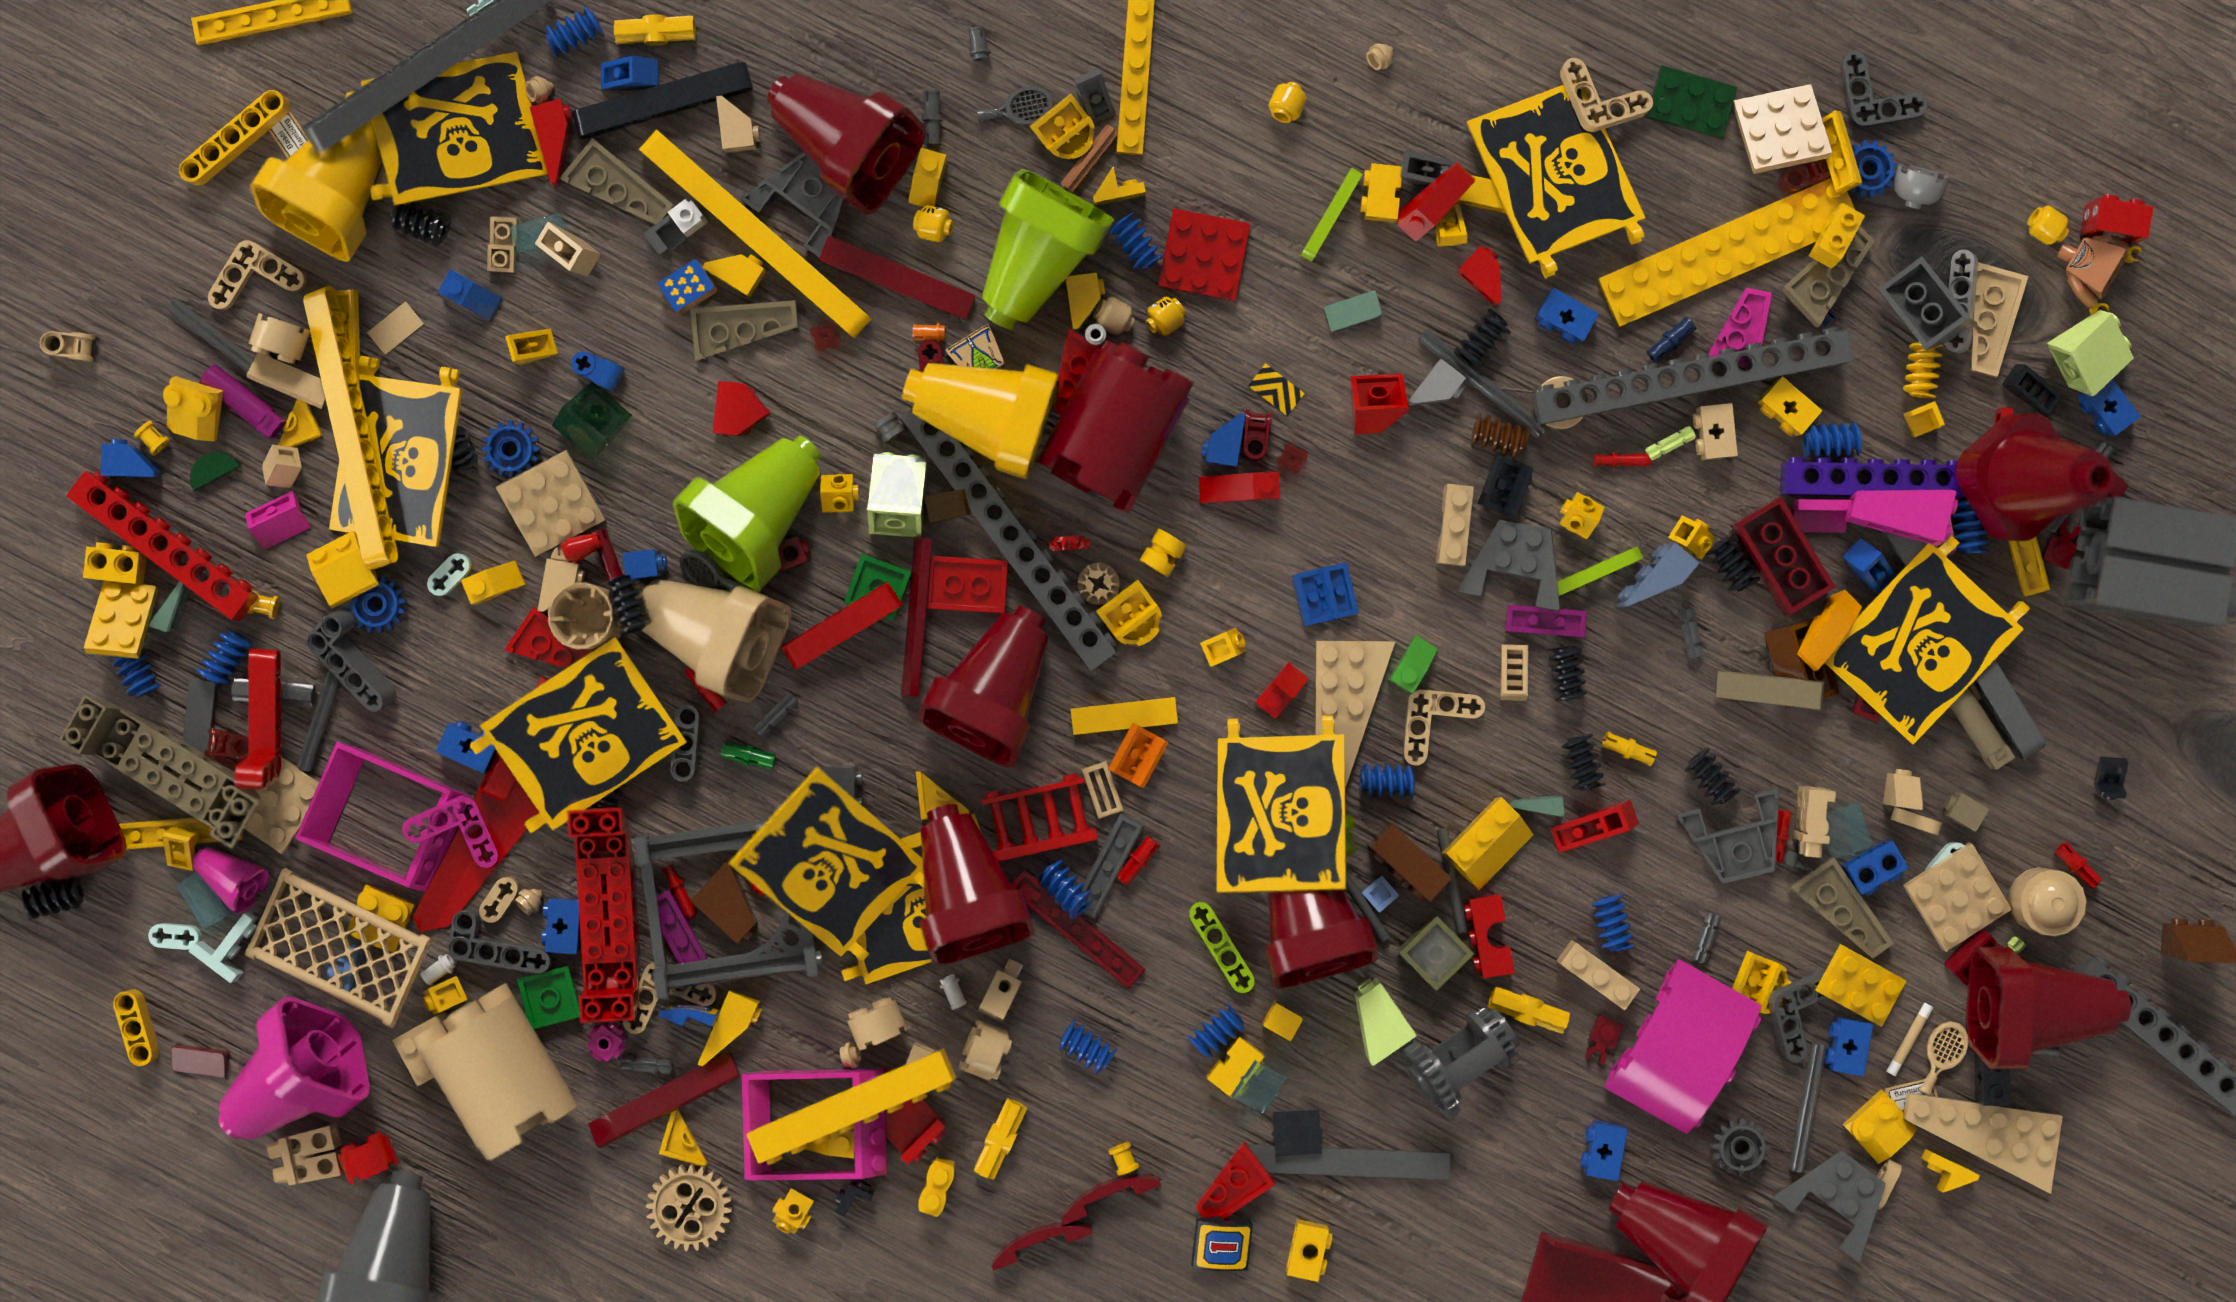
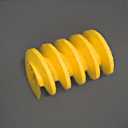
M1920 342L1909 345V348L1916 353L1908 355V360L1914 363L1908 364L1906 369L1913 374L1906 375L1904 379L1912 384L1903 386V390L1909 393L1910 396L1936 399L1937 396L1929 391L1938 388V385L1932 383L1931 379H1936L1940 376L1932 371L1935 368L1941 367V364L1935 362L1934 358L1943 356V354L1936 351V348L1944 347L1943 345L1936 346L1927 351Z

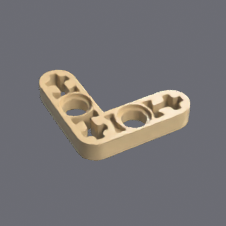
M1578 58L1568 59L1560 69V77L1581 126L1586 131L1596 132L1641 118L1653 106L1650 94L1642 90L1601 102L1586 65ZM1570 67H1571L1572 70H1577V71H1578V73L1576 74V76H1575L1574 73H1572V72L1569 73V72H1568V70L1570 69ZM1583 89L1587 91L1589 100H1581L1577 96V90ZM1637 100L1639 103L1643 102L1645 104L1643 108L1640 105L1632 107L1631 110L1629 108ZM1614 105L1620 107L1623 115L1621 117L1612 115L1610 107ZM1602 112H1603V116H1601V117L1596 121V123H1595L1594 120H1589V119H1588V117H1589L1590 114H1591L1592 117H1597V116H1600V115L1602 114Z
M246 240L236 246L210 289L208 301L216 309H230L254 271L293 293L300 292L306 287L307 277L301 270L260 245ZM253 247V258L247 257L244 261V264L248 265L247 269L237 264V259L243 262L246 254L243 253L244 249ZM270 259H274L278 263V269L273 274H268L265 271V263ZM234 268L240 269L242 273L241 279L236 283H232L228 277L229 272ZM283 272L291 276L298 274L297 279L300 282L298 285L292 284L290 287L291 281L281 275ZM223 282L235 288L234 291L227 289L224 295L227 301L217 304L219 299L216 298V295L218 293L223 294L226 290V287L222 286Z
M1415 690L1413 694L1411 693L1408 699L1403 745L1405 761L1416 766L1421 765L1427 759L1432 714L1472 719L1478 718L1485 711L1483 699L1477 695L1431 690ZM1419 694H1423V698L1428 701L1427 705H1422L1421 713L1427 712L1426 718L1422 716L1411 717L1412 711H1418V704L1413 703V700L1418 698ZM1445 696L1451 697L1454 701L1452 710L1448 712L1441 710L1439 706L1440 700ZM1458 697H1463L1461 703L1468 704L1471 703L1472 699H1475V703L1480 705L1479 710H1475L1474 714H1470V709L1461 708V714L1456 713L1459 707ZM1415 720H1421L1425 724V731L1421 735H1414L1410 729L1412 722ZM1409 737L1414 739L1424 738V744L1418 743V751L1422 752V757H1417L1416 761H1412V756H1408V751L1414 749V742L1409 743Z
M654 962L647 965L639 982L637 1007L649 1010L648 1014L642 1012L639 1021L643 1023L642 1026L638 1025L636 1028H633L631 1021H623L624 1028L631 1034H639L646 1029L659 999H656L653 974L650 972V969H655ZM712 983L701 984L695 987L699 990H704L706 987L709 988V994L712 995V998H707L705 1001L701 1000L702 995L695 991L692 996L688 995L693 986H688L684 991H678L674 988L670 989L669 992L704 1007L711 1005L718 995L717 988ZM643 990H649L653 994V1002L649 1005H645L639 1000V995Z

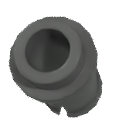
M977 26L968 29L972 48L970 57H973L974 62L988 60L991 52L987 49L985 27Z

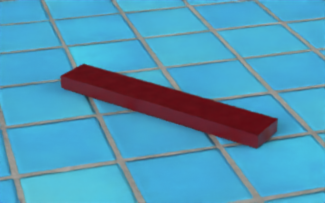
M829 235L818 260L963 320H966L976 296Z
M914 538L901 695L918 697L920 690L932 539Z
M1023 869L1011 885L1014 890L1023 891L1027 906L1122 985L1130 989L1146 969L1081 915L1075 919H1070L1068 916L1069 911L1062 910V903L1057 904L1054 901L1055 896L1048 895V888L1043 889L1040 885L1041 882L1026 869Z
M727 1052L705 1065L588 1123L596 1146L602 1148L740 1078L741 1075L732 1054Z

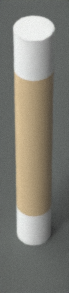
M1924 1002L1886 1072L1896 1077L1934 1007Z

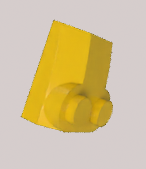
M177 376L170 378V384L166 386L163 392V398L167 404V427L173 433L188 438L216 441L223 390Z
M369 883L365 885L357 899V906L404 929L407 928L416 907L415 903ZM352 916L347 932L355 929V916ZM370 924V926L364 929L367 943L378 938V927ZM358 931L350 934L356 939L361 940ZM392 935L386 940L388 951L396 952L400 944V938ZM380 942L373 945L375 947L383 949Z
M1883 1090L1878 1091L1842 1124L1877 1164L1892 1157L1912 1138L1917 1130L1913 1123L1903 1119L1904 1113Z

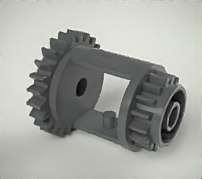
M1482 1008L1477 1013L1470 1011L1465 1015L1467 1025L1432 1050L1425 1045L1418 1046L1413 1040L1400 1048L1403 1059L1408 1066V1075L1418 1091L1431 1106L1435 1105L1449 1120L1462 1112V1108L1459 1105V1101L1462 1099L1459 1092L1460 1089L1495 1065L1502 1070L1510 1066L1509 1060L1518 1053L1516 1048L1520 1046L1519 1041L1510 1025L1496 1009L1489 1011L1487 1008Z

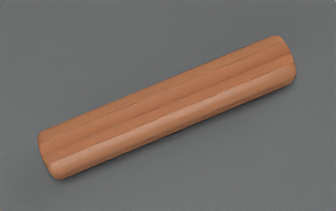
M1106 125L1093 141L1090 149L1081 156L1061 182V186L1071 193L1075 191L1118 136L1115 128L1110 125Z

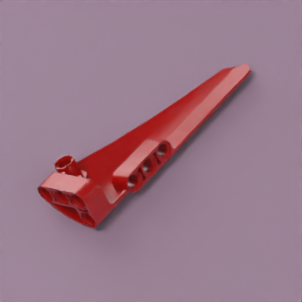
M541 676L535 689L548 681L549 678ZM498 752L473 799L495 845L498 859L493 866L488 868L477 865L460 828H458L413 915L419 932L449 927L454 915L462 911L527 830L525 822L539 814V810ZM467 810L465 817L468 821L477 818V815L472 818ZM476 824L470 826L467 831L470 838H478L482 834V827ZM483 843L472 845L473 848L476 845L479 846L482 853L478 857L479 859L489 860V854L492 851L487 852Z

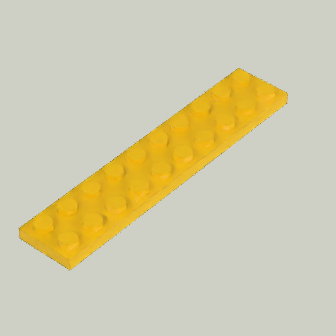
M1829 178L1597 279L1619 328L1815 243L1831 213L1841 203L1848 205L1854 210L1855 208L1848 192L1837 194L1832 178Z

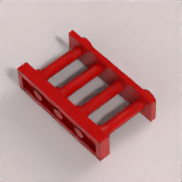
M1078 773L1062 776L1063 781L1007 794H1001V790L985 793L986 798L981 799V805L990 804L999 842L997 850L992 851L997 861L1097 840L1096 828L1090 829L1089 824L1086 825L1078 784L1085 783V778L1079 777ZM1063 787L1068 788L1076 824L1074 833L1065 835L1064 831L1060 829L1052 793L1053 789ZM1042 792L1050 828L1049 838L1038 840V836L1034 834L1026 795ZM1016 798L1025 837L1022 839L1023 844L1013 846L1012 841L1009 842L1000 802Z

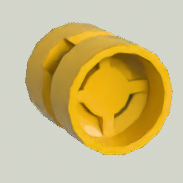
M1158 528L1151 540L1153 546L1147 547L1139 560L1164 576L1169 577L1176 566L1174 560L1181 558L1187 545Z

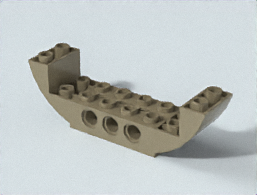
M86 694L83 696L58 740L79 754L97 756L213 828L210 835L230 848H233L261 800L260 795L255 789L236 788L235 772L185 743L169 731L130 711Z

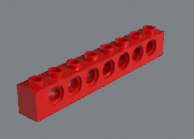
M84 471L66 495L67 498L229 619L241 622L259 597L252 591L254 586L244 579L238 581L232 576L233 571L222 563L219 565L211 560L213 556L204 549H195L190 545L192 542L190 538L180 532L175 534L170 530L171 524L160 517L155 519L149 514L151 510L138 501L136 504L128 499L130 494L118 486L116 488L108 484L110 479L106 476H101L99 471L95 473ZM102 492H105L106 500L100 504L99 496ZM123 507H125L127 510V514L125 518L121 520L119 513L120 510ZM146 522L147 531L141 535L140 527ZM167 538L168 546L162 551L160 547L161 541ZM185 553H187L189 556V561L185 566H183L181 564V558ZM207 568L210 575L206 581H203L202 572ZM226 584H229L230 593L224 597L222 589Z

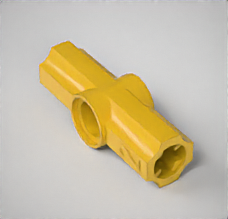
M656 14L643 16V19L614 20L615 42L617 45L644 43L645 45L658 46L665 45L668 41L696 40L694 16L666 17L665 15Z
M1494 986L1487 1006L1490 1009H1496L1501 1013L1513 1016V1019L1531 1026L1538 1025L1561 1034L1567 1028L1570 1012L1547 1005L1540 999L1526 994L1519 995Z
M1006 1099L996 1123H993L984 1142L983 1151L975 1164L974 1171L988 1179H995L1005 1155L1009 1154L1016 1139V1131L1027 1110L1025 1105L1013 1099Z

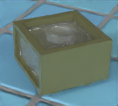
M1435 914L1397 949L1402 958L1436 991L1474 955Z

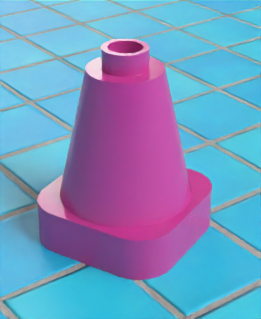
M294 997L282 998L258 1019L257 1034L259 1046L221 1099L219 1105V1124L222 1130L232 1138L254 1140L316 1111L332 1117L344 1116L364 1100L370 1091L362 1040L356 1027L346 1017L334 1011Z

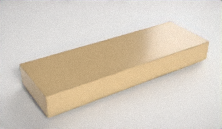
M257 353L247 373V378L320 409L323 408L326 398L321 378L264 354Z

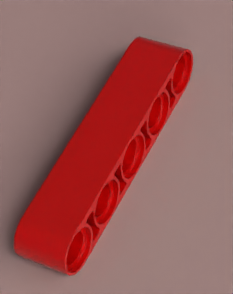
M886 582L784 644L781 649L794 670L893 612L902 605V602L889 582Z

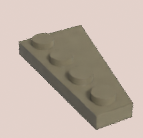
M593 138L559 178L569 185L654 225L668 216L667 212L675 207Z
M1859 226L1842 260L1832 269L1814 259L1790 280L1781 291L1818 328L1834 305L1842 289L1850 280L1853 272L1874 243V240Z
M796 300L690 308L695 361L799 326Z
M1830 857L1789 886L1868 957L1873 959L1894 944L1834 857Z

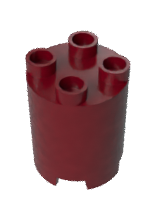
M1105 341L1101 350H1095L1035 463L1048 468L1053 467L1051 474L1086 494L1092 489L1113 501V507L1130 513L1190 400L1187 396L1194 383L1167 368L1163 372L1150 366L1146 371L1144 367L1149 359L1146 354L1122 342L1118 346L1112 342Z

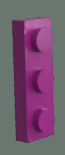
M1507 605L1505 631L1584 638L1587 611L1561 609L1560 612L1530 606Z
M671 890L657 896L662 934L677 961L685 963L708 959Z

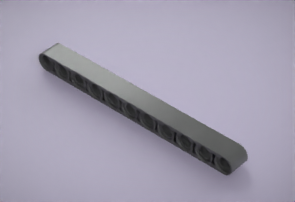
M493 0L306 123L301 130L316 153L328 149L551 0Z
M1879 531L1902 570L1925 547L1923 542ZM1994 660L1973 683L2014 752L2021 760H2024L2046 747V742L1998 663Z

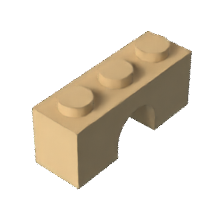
M1444 485L1441 511L1443 512L1441 534L1438 538L1436 564L1461 567L1466 564L1473 486Z
M1573 940L1569 942L1556 960L1623 1010H1626L1640 990V988Z

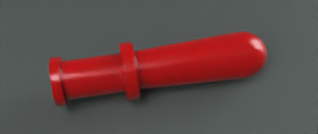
M1612 452L1611 455H1593L1594 467L1598 465H1611L1612 468H1617V465L1646 467L1652 463L1651 458L1646 453L1617 455L1616 452Z
M672 863L661 870L664 871L670 883L668 887L673 889L684 916L688 919H693L697 915V910L682 885L684 883L683 879H679Z

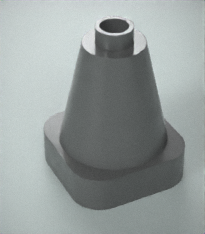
M391 1171L389 1184H377L335 1272H323L316 1302H437L438 1295L429 1292L430 1193L420 1190L423 1180L422 1176Z

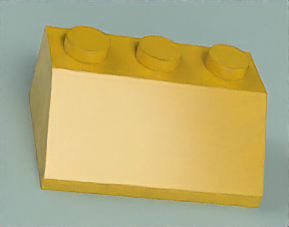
M1497 797L1441 854L1479 891L1534 834L1522 817L1502 797Z

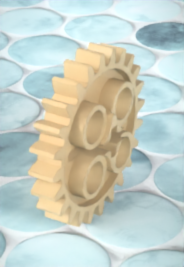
M682 1164L679 1166L678 1173L671 1168L668 1171L670 1178L662 1174L659 1177L662 1184L655 1182L652 1185L657 1192H650L648 1194V1197L654 1200V1202L646 1204V1208L653 1209V1212L649 1213L646 1217L648 1219H655L650 1228L658 1227L660 1229L656 1237L665 1235V1245L672 1240L675 1241L674 1249H677L680 1244H684V1250L688 1251L690 1245L693 1244L697 1251L700 1249V1242L706 1247L710 1245L709 1237L715 1241L719 1239L716 1231L725 1232L726 1228L722 1223H729L731 1220L725 1213H730L733 1210L732 1207L726 1206V1203L730 1202L732 1197L724 1196L728 1186L720 1188L719 1184L722 1181V1177L716 1180L712 1179L714 1175L713 1170L706 1175L704 1174V1166L697 1172L695 1171L694 1164L690 1165L688 1171L685 1170ZM682 1183L689 1184L692 1188V1194L683 1195L679 1190V1185ZM703 1188L702 1194L692 1208L693 1210L689 1212L681 1226L676 1227V1222L685 1211L686 1205L692 1200L697 1190ZM703 1198H710L714 1202V1208L711 1210L705 1209L701 1204V1200ZM665 1206H674L677 1209V1216L669 1217L666 1215ZM687 1221H697L700 1226L699 1231H690L687 1227Z

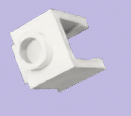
M684 199L667 212L687 238L708 223L692 200L688 202Z

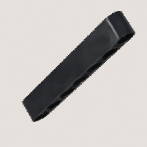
M738 62L586 106L573 111L572 116L579 139H587L717 101L716 96H723L726 99L751 91L753 84L746 62Z

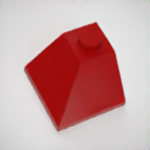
M1403 373L1350 377L1352 417L1355 434L1382 433L1408 412Z

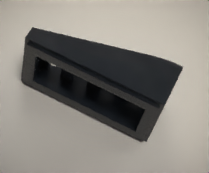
M2016 364L2002 383L2011 393L2045 417L2051 414L2063 396L2026 364ZM2030 381L2033 382L2028 390L2025 391L2024 389ZM2040 387L2041 390L2039 391V393L2037 394V396L2034 398L2033 395L2035 394V392H2036V391L2038 390V388ZM2046 394H2050L2049 398L2046 400L2044 405H2042L2041 401L2044 399Z

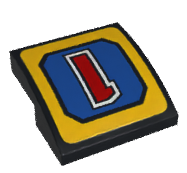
M1221 1216L1196 1218L1191 1266L1211 1271L1248 1270L1253 1229L1251 1220L1224 1221Z

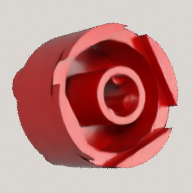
M378 1131L367 1136L366 1143L357 1146L355 1141L341 1147L342 1153L337 1156L349 1185L355 1183L353 1178L357 1176L362 1181L389 1169L388 1163L394 1161L395 1166L400 1163L388 1134L382 1135V1132Z

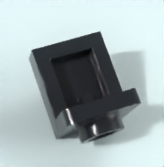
M2100 756L2094 780V786L2099 796L2109 800L2126 798L2127 792L2123 787L2129 765L2126 758Z
M860 1179L857 1182L852 1180L846 1191L840 1190L834 1202L838 1205L835 1212L845 1217L856 1194L871 1201L875 1194L871 1190L872 1186Z

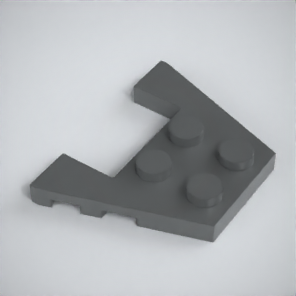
M805 152L739 198L760 214L773 195L778 193L819 223L803 245L818 258L821 255L828 235L833 236L844 202L822 180V171Z
M1499 520L1461 583L1458 592L1483 598L1489 571L1541 581L1535 605L1536 608L1560 612L1561 605L1559 601L1552 530Z
M1778 787L1754 794L1761 820L1708 833L1701 807L1677 813L1679 821L1684 825L1694 843L1697 844L1722 884L1775 871L1779 803Z
M1841 1150L1777 1193L1774 1199L1793 1213L1809 1191L1819 1197L1855 1225L1839 1248L1859 1263L1886 1183Z

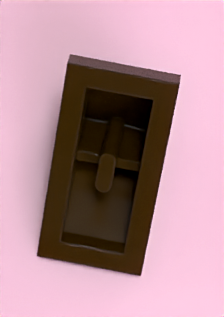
M965 488L924 497L930 525L970 515Z

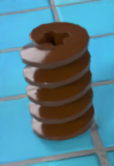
M1479 412L1471 434L1472 445H1475L1480 439L1483 449L1488 443L1492 445V452H1495L1501 446L1502 455L1511 450L1512 459H1514L1519 453L1523 452L1530 429L1527 428L1521 434V426L1516 425L1511 431L1510 422H1506L1501 427V419L1496 418L1491 424V416L1486 415L1481 420V412Z

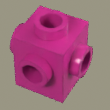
M605 1022L601 1026L596 1024L587 1036L590 1039L586 1045L590 1049L589 1053L599 1061L604 1059L608 1062L613 1057L617 1059L626 1048L623 1044L627 1039V1036L623 1034L624 1030L613 1022ZM601 1039L608 1040V1048L600 1043Z

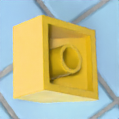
M354 531L306 554L311 573L331 608L379 585L375 570L368 569L363 562L357 534Z

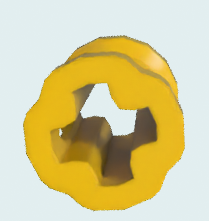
M152 421L144 423L134 434L137 440L140 439L150 449L149 453L152 456L160 453L170 442L168 437H163L154 428Z
M253 591L259 597L247 613L253 614L256 612L268 615L269 619H275L281 602L280 597L274 596L272 598L259 595L258 591Z
M1130 1142L1119 1144L1108 1150L1109 1154L1113 1155L1118 1167L1117 1175H1124L1139 1168L1138 1162L1134 1161L1130 1151Z

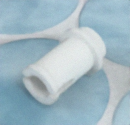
M1100 324L1090 325L1085 332L1086 340L1092 345L1101 344L1106 338L1104 327ZM1099 331L1101 336L1098 339H1093L1091 334Z
M448 954L438 956V961L421 972V976L428 985L432 986L445 974L452 973L456 964Z
M954 974L940 979L941 985L939 986L940 989H944L951 1010L967 1003L958 984L960 980Z

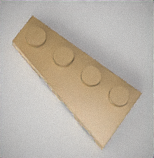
M1978 262L1970 371L1993 378L1998 377L2029 276Z

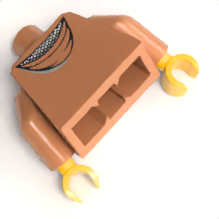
M2114 235L2094 236L2091 239L2084 238L2078 249L2065 243L2062 245L2057 257L2069 263L2066 268L2067 282L2076 297L2087 308H2090V315L2096 313L2100 306L2104 311H2109V306L2106 303H2098V299L2102 300L2124 262L2133 263L2138 261L2132 257L2131 252L2140 253L2141 248L2139 246L2129 247L2128 243Z

